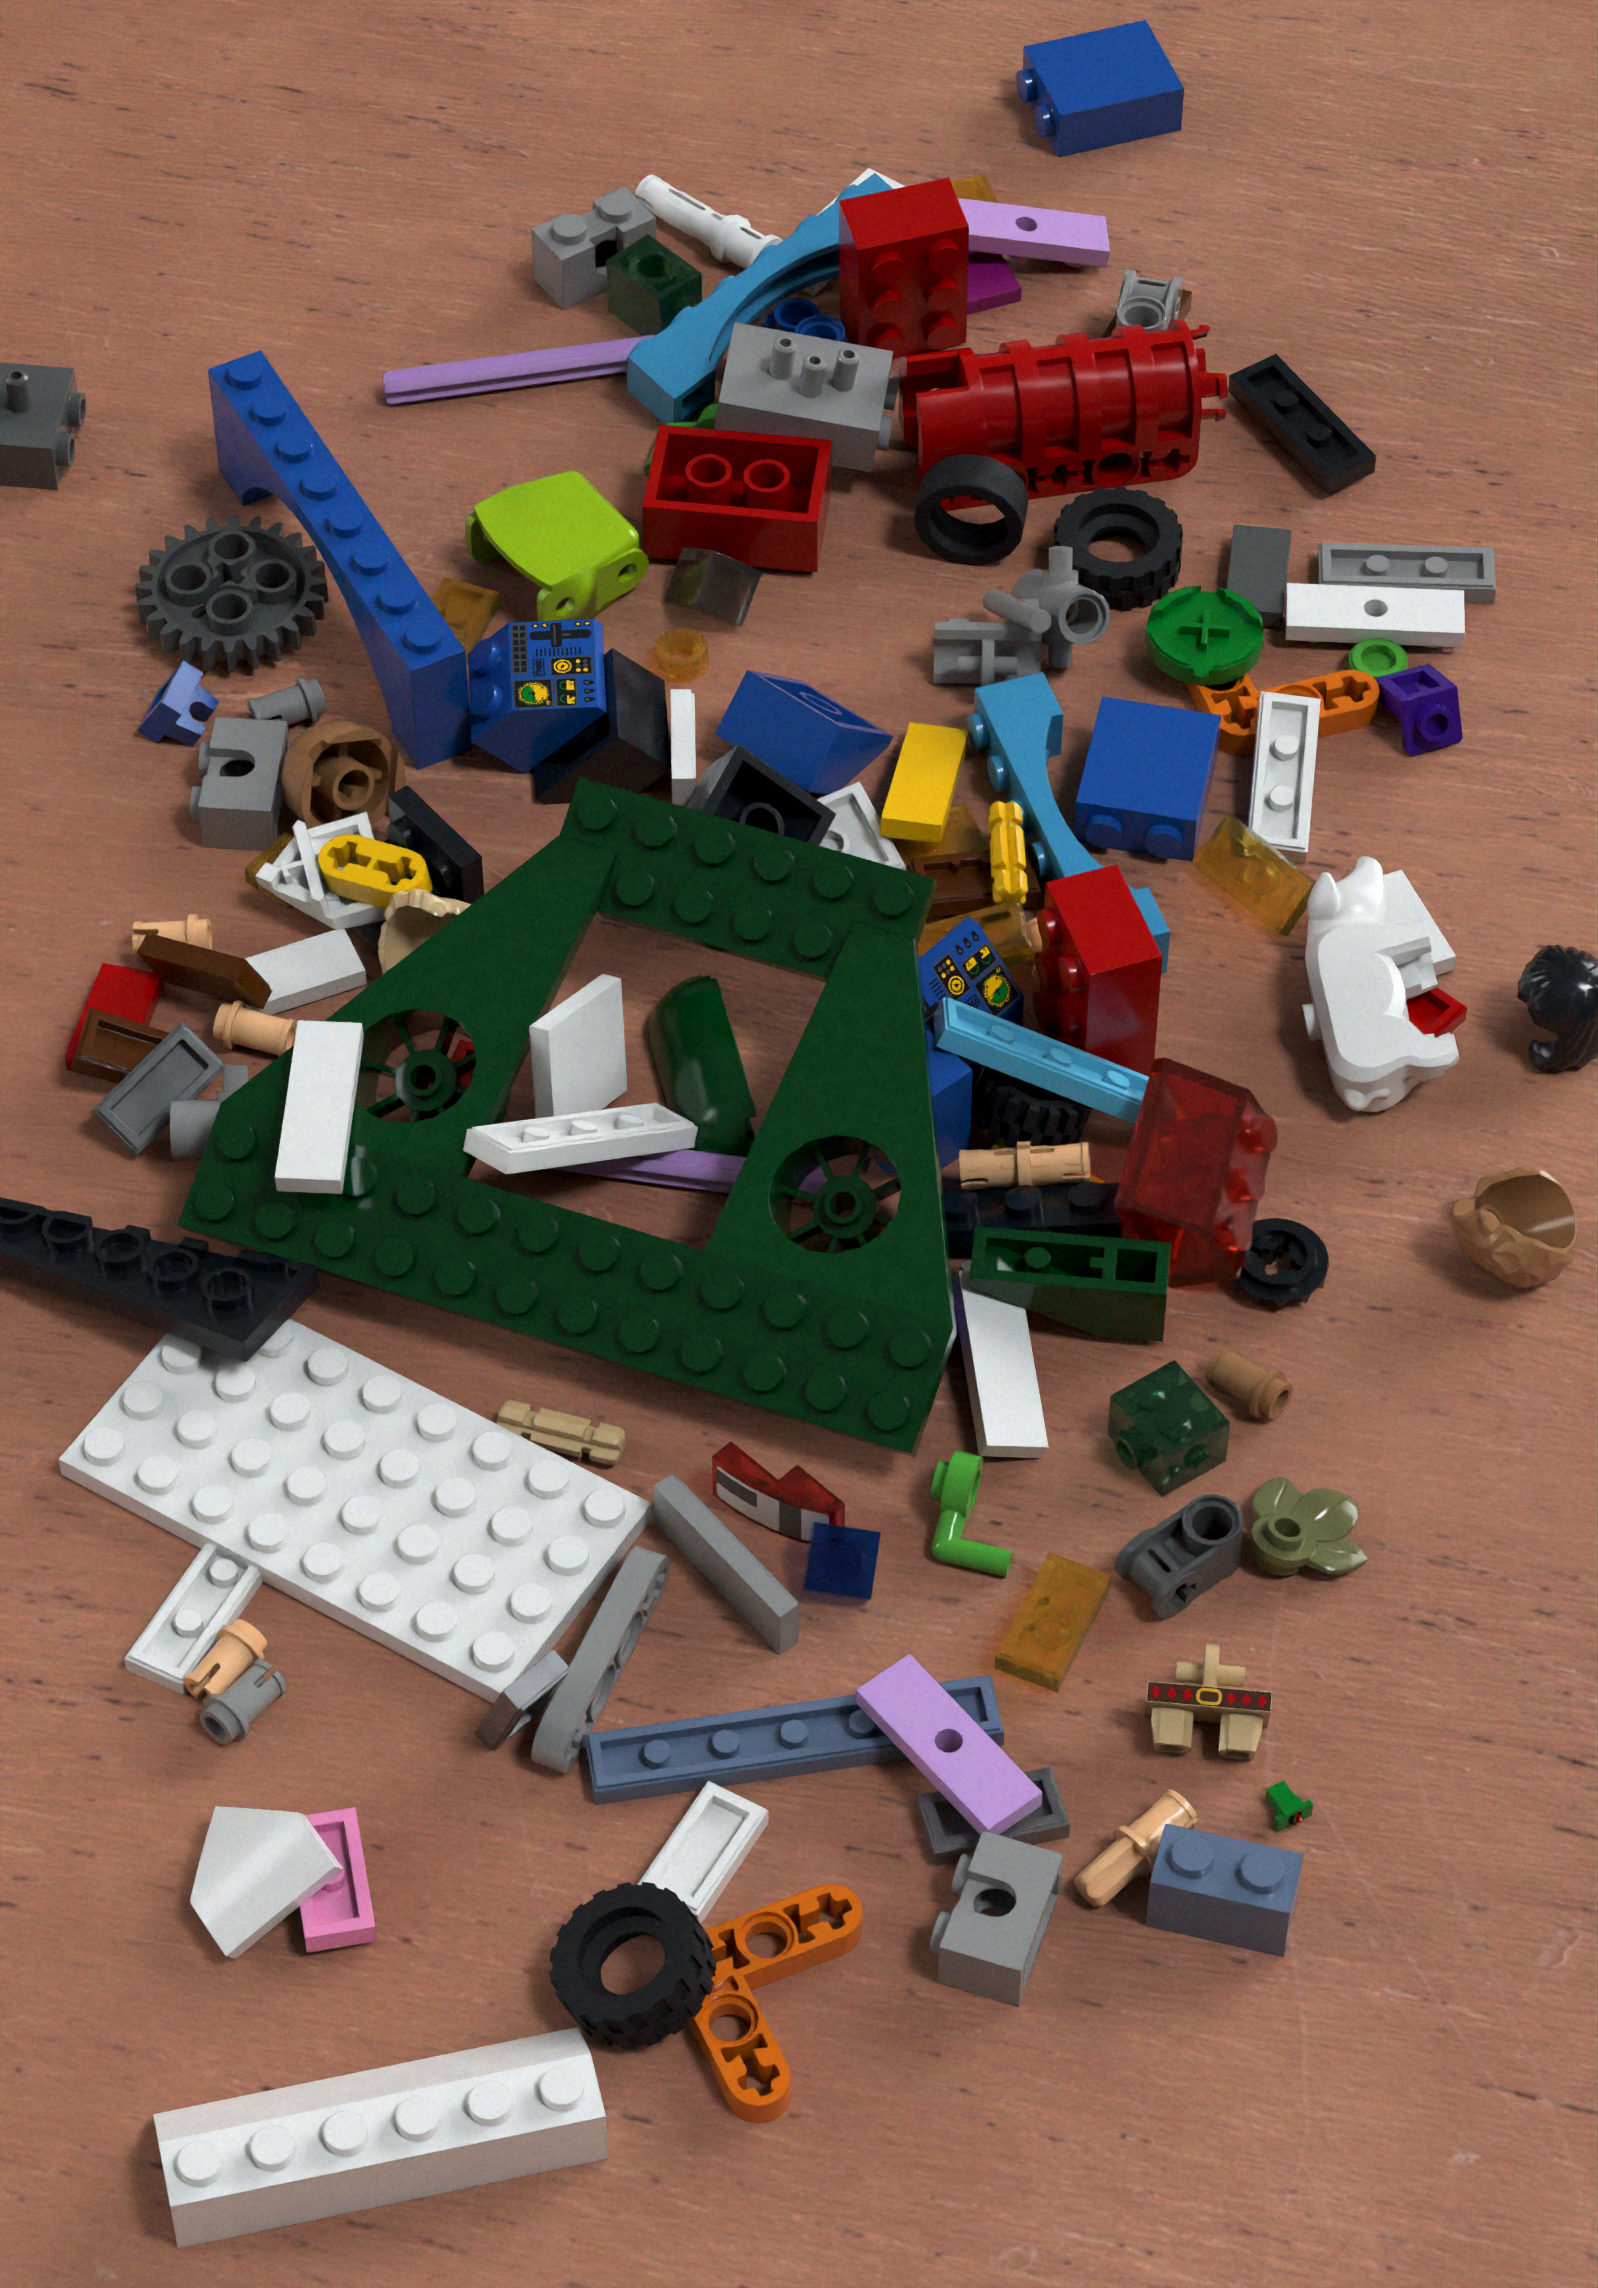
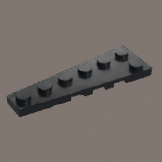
M0 1197L1 1273L245 1362L320 1287L317 1266L309 1263L244 1249L236 1258L209 1252L207 1241L184 1237L179 1245L151 1239L150 1229L127 1225L125 1229L113 1231L93 1227L92 1217L67 1211H52L43 1206Z

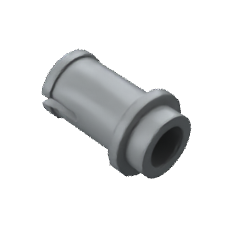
M303 677L296 678V685L256 699L247 700L248 710L253 711V713L249 714L251 719L287 721L288 726L306 719L311 724L318 722V715L327 712V705L317 679L305 681Z
M257 1659L221 1695L212 1694L204 1701L205 1710L200 1714V1721L206 1732L213 1739L222 1744H229L232 1740H243L249 1734V1724L272 1702L286 1693L287 1686L285 1680L278 1670L263 1683L265 1681L263 1676L272 1667L270 1663Z

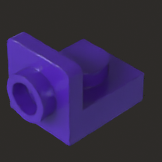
M1426 664L1374 678L1380 688L1379 703L1400 720L1403 749L1409 755L1456 744L1462 740L1463 734L1457 686L1432 665Z

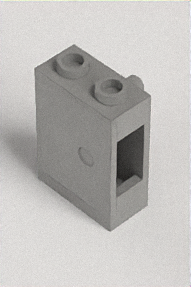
M734 322L714 429L832 440L833 466L872 472L876 449L888 450L893 417L882 414L883 409L894 411L900 377L889 375L893 351Z

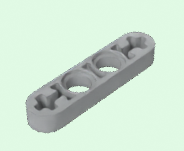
M637 1545L630 1550L569 1665L567 1676L556 1690L540 1721L532 1745V1762L566 1774L573 1768L585 1746L584 1734L592 1732L664 1592L670 1571L669 1556Z

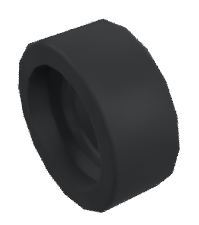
M974 454L949 456L933 464L922 478L915 507L914 525L919 538L935 554L952 562L973 566L995 563L1010 555L1021 542L1029 495L1023 480L1009 466L991 457ZM961 495L977 497L993 504L1004 517L995 522L985 524L963 522L949 515L938 502L948 497Z

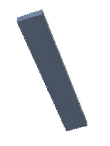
M991 1675L938 1682L998 1746L1004 1745V1729ZM856 1695L584 1734L585 1751L595 1805L702 1790L708 1781L722 1787L908 1759L856 1704Z

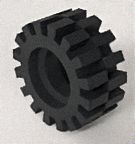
M984 1066L972 1102L971 1117H976L974 1123L979 1129L988 1128L986 1136L993 1141L1000 1138L1005 1139L1004 1147L1006 1148L1016 1147L1017 1141H1030L1031 1146H1057L1080 1143L1091 1107Z

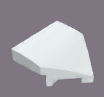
M367 812L307 829L304 822L297 820L292 827L294 837L273 864L265 862L255 875L260 886L333 929L356 927L386 920L384 917L386 909L332 893L325 885L318 863V855L321 848L327 841L336 836L353 834L375 840ZM353 861V864L359 865V862ZM339 866L338 870H343L344 867Z
M216 1806L200 1857L190 1903L225 1956L236 1959L344 1869L304 1814L289 1811Z

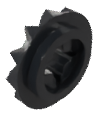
M1281 1218L1261 1219L1245 1225L1230 1239L1225 1254V1271L1231 1276L1233 1290H1244L1249 1293L1254 1305L1263 1299L1275 1301L1280 1310L1291 1300L1297 1299L1306 1304L1315 1289L1324 1287L1329 1268L1328 1251L1320 1237L1305 1225ZM1284 1252H1287V1269L1280 1268L1276 1274H1266V1263H1274L1277 1258L1282 1257Z

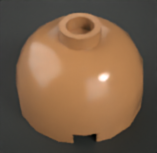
M333 719L311 726L299 735L285 754L280 773L283 799L293 817L304 822L307 829L367 812L370 824L372 825L380 821L386 811L389 813L388 796L403 788L406 782L404 760L399 750L391 745L388 738L367 724L345 719ZM372 827L373 834L376 833L379 829H377L376 827Z

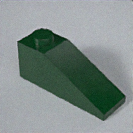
M975 1226L969 1286L1096 1336L1163 1342L1171 1242Z

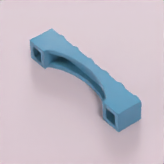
M876 173L858 186L855 184L848 186L840 193L834 204L817 216L810 215L798 225L795 232L779 245H770L763 249L753 264L736 277L731 275L724 278L715 287L712 294L697 306L684 308L675 316L670 326L654 338L647 337L637 343L627 357L626 390L664 425L670 422H687L714 402L716 368L729 349L734 322L750 325L765 311L792 294L813 284L839 277V201L892 190L893 188Z
M1039 672L975 688L974 714L967 716L969 737L975 750H984L987 757L988 776L996 793L1003 791L1008 802L1014 801L1022 808L1023 824L1021 828L1028 843V851L1037 879L1044 878L1046 882L1104 868L1087 852L1069 829L1051 791L1047 775V765L1050 757L1061 755L1063 712L1044 673ZM1128 885L1163 956L1161 973L1167 972L1170 930L1149 887L1136 890Z

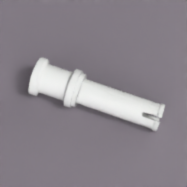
M655 175L646 176L639 183L635 191V195L638 196L637 199L652 214L709 246L714 258L722 263L733 262L746 269L753 264L763 249L770 245L777 246L784 241L773 234L765 236L751 228L748 219L740 215L725 216L716 212L711 207L677 190Z

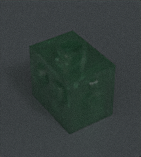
M649 234L606 260L608 311L642 336L658 335L670 326L675 316L681 310L689 306L695 307L702 302V273Z
M1175 1360L1110 1396L1107 1435L1113 1440L1117 1454L1122 1462L1131 1470L1138 1469L1161 1497L1226 1461L1230 1421Z

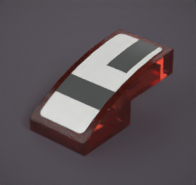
M732 1441L712 1456L713 1496L735 1512L769 1531L812 1546L836 1550L845 1542V1503L799 1465H796L778 1480Z

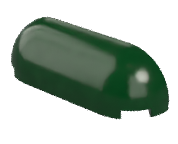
M710 975L690 977L679 982L664 994L656 1005L649 1023L648 1043L666 1108L693 1122L698 1127L695 1146L687 1150L747 1158L755 1140L750 1118L757 1117L721 989L717 979H711Z

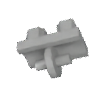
M947 618L945 622L935 621L933 683L981 684L982 687L1041 672L1042 633L1033 632L1009 620H1006L1004 623L971 622L968 618Z

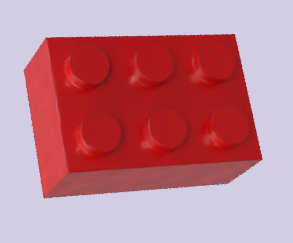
M950 177L839 201L840 319L845 327L849 343L893 351L892 360L898 357L935 349H945L953 345L966 343L969 225Z
M659 424L642 505L644 553L647 557L818 572L832 491V440Z
M1118 865L1045 882L1044 909L1037 912V924L1042 939V951L1035 953V966L1040 980V991L1033 993L1034 1012L1042 1029L1050 1028L1057 1041L1153 1078L1163 956Z

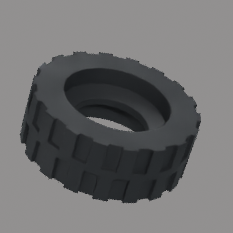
M1115 487V489L1099 488L1094 489L1092 493L1086 495L1083 493L1075 497L1073 503L1070 505L1066 504L1061 510V517L1056 519L1054 526L1053 547H1072V569L1078 571V584L1102 595L1108 603L1109 609L1124 612L1131 611L1132 608L1151 606L1153 601L1162 599L1168 594L1170 587L1174 588L1181 568L1183 529L1182 525L1177 522L1178 516L1174 510L1167 508L1165 502L1158 497L1153 498L1147 495V492L1138 489L1136 491L1127 490L1126 487ZM1120 536L1131 538L1146 546V554L1133 561L1113 562L1092 555L1088 547L1090 542L1099 538Z
M630 1882L617 1884V1888L609 1891L603 1889L594 1894V1898L585 1905L580 1904L572 1912L573 1916L568 1923L561 1926L557 1933V1944L551 1949L550 1961L553 1963V1969L549 1973L551 1983L558 1991L555 1994L579 2026L590 2037L594 2035L601 2044L610 2047L612 2044L620 2045L623 2049H636V2045L647 2044L651 2046L660 2043L663 2037L671 2033L675 2035L685 2028L683 2025L692 2016L696 2017L703 2008L701 2003L706 1994L710 1995L714 1984L711 1979L713 1971H716V1958L711 1952L714 1946L709 1935L684 1901L681 1902L676 1893L666 1887L664 1890L659 1889L654 1883L642 1882V1885H632ZM642 1935L651 1936L662 1944L665 1952L664 1965L659 1973L644 1987L626 1995L614 1994L604 1987L601 1980V1967L608 1956L621 1944Z

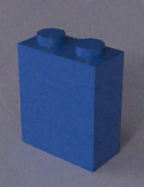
M1146 20L1024 46L1023 70L1017 71L1016 74L1018 93L1023 103H1030L1034 110L1035 122L1042 138L1048 137L1058 157L1181 130L1184 87Z
M1102 696L1076 799L1074 836L1080 844L1193 862L1218 757L1221 715Z

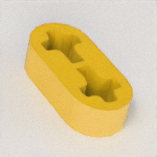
M345 834L327 841L318 855L319 868L325 885L332 893L338 896L387 909L390 905V896L394 893L401 891L411 892V889H423L430 893L432 891V882L425 860L420 854L406 848L359 835ZM353 861H358L359 865L353 864ZM341 866L344 868L343 870H338V867ZM407 876H412V880L406 879ZM391 881L398 882V884L392 885Z

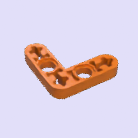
M1343 670L1259 691L1256 690L1248 673L1231 681L1235 686L1226 691H1216L1208 688L1206 685L1200 686L1184 682L1199 712L1221 715L1218 748L1227 754L1236 756L1254 754L1258 701L1261 691L1321 699L1317 739L1360 729L1369 725L1376 718L1380 695L1379 684L1373 676L1358 670ZM1236 710V718L1240 725L1230 723L1231 712Z
M820 1885L705 1929L714 1946L711 1952L716 1958V1971H713L711 1979L714 1984L710 1995L706 1994L701 2003L703 2008L695 2018L692 2016L687 2022L729 2107L736 2116L747 2122L765 2123L773 2121L784 2113L789 2106L791 2098V2073L788 2063L751 1991L842 1956L855 1948L862 1935L863 1909L857 1895L843 1885ZM829 1911L835 1919L843 1918V1926L832 1929L827 1921L819 1922V1914ZM794 1922L799 1923L800 1934L806 1932V1943H799L798 1932ZM768 1932L780 1936L785 1941L786 1948L776 1957L761 1958L752 1954L746 1945L755 1935ZM734 1947L739 1969H734L732 1957L727 1958L726 1948ZM728 2014L738 2015L747 2021L750 2025V2030L739 2040L724 2041L715 2037L710 2031L711 2024L720 2016ZM753 2057V2068L759 2080L763 2084L771 2083V2093L768 2095L760 2096L755 2088H747V2070L744 2062Z

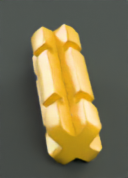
M996 801L989 807L990 814L987 818L988 833L991 836L989 848L991 877L994 880L992 884L993 900L1000 907L1011 905L1017 908L1026 902V893L1028 891L1027 875L1024 872L1026 858L1024 831L1021 828L1023 824L1022 808L1014 801L1008 803Z

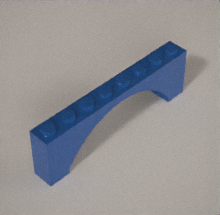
M260 350L208 369L219 471L243 506L275 495L290 509L311 537L332 573L361 635L391 719L392 732L417 770L472 750L465 649L263 352Z

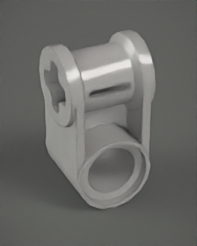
M1126 269L1120 290L1115 327L1140 324L1145 332L1167 329L1169 322L1178 318L1183 277L1174 276L1171 281L1140 277L1136 275L1135 270Z

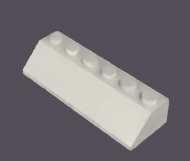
M578 2027L153 2114L178 2249L608 2159L606 2114L591 2052Z

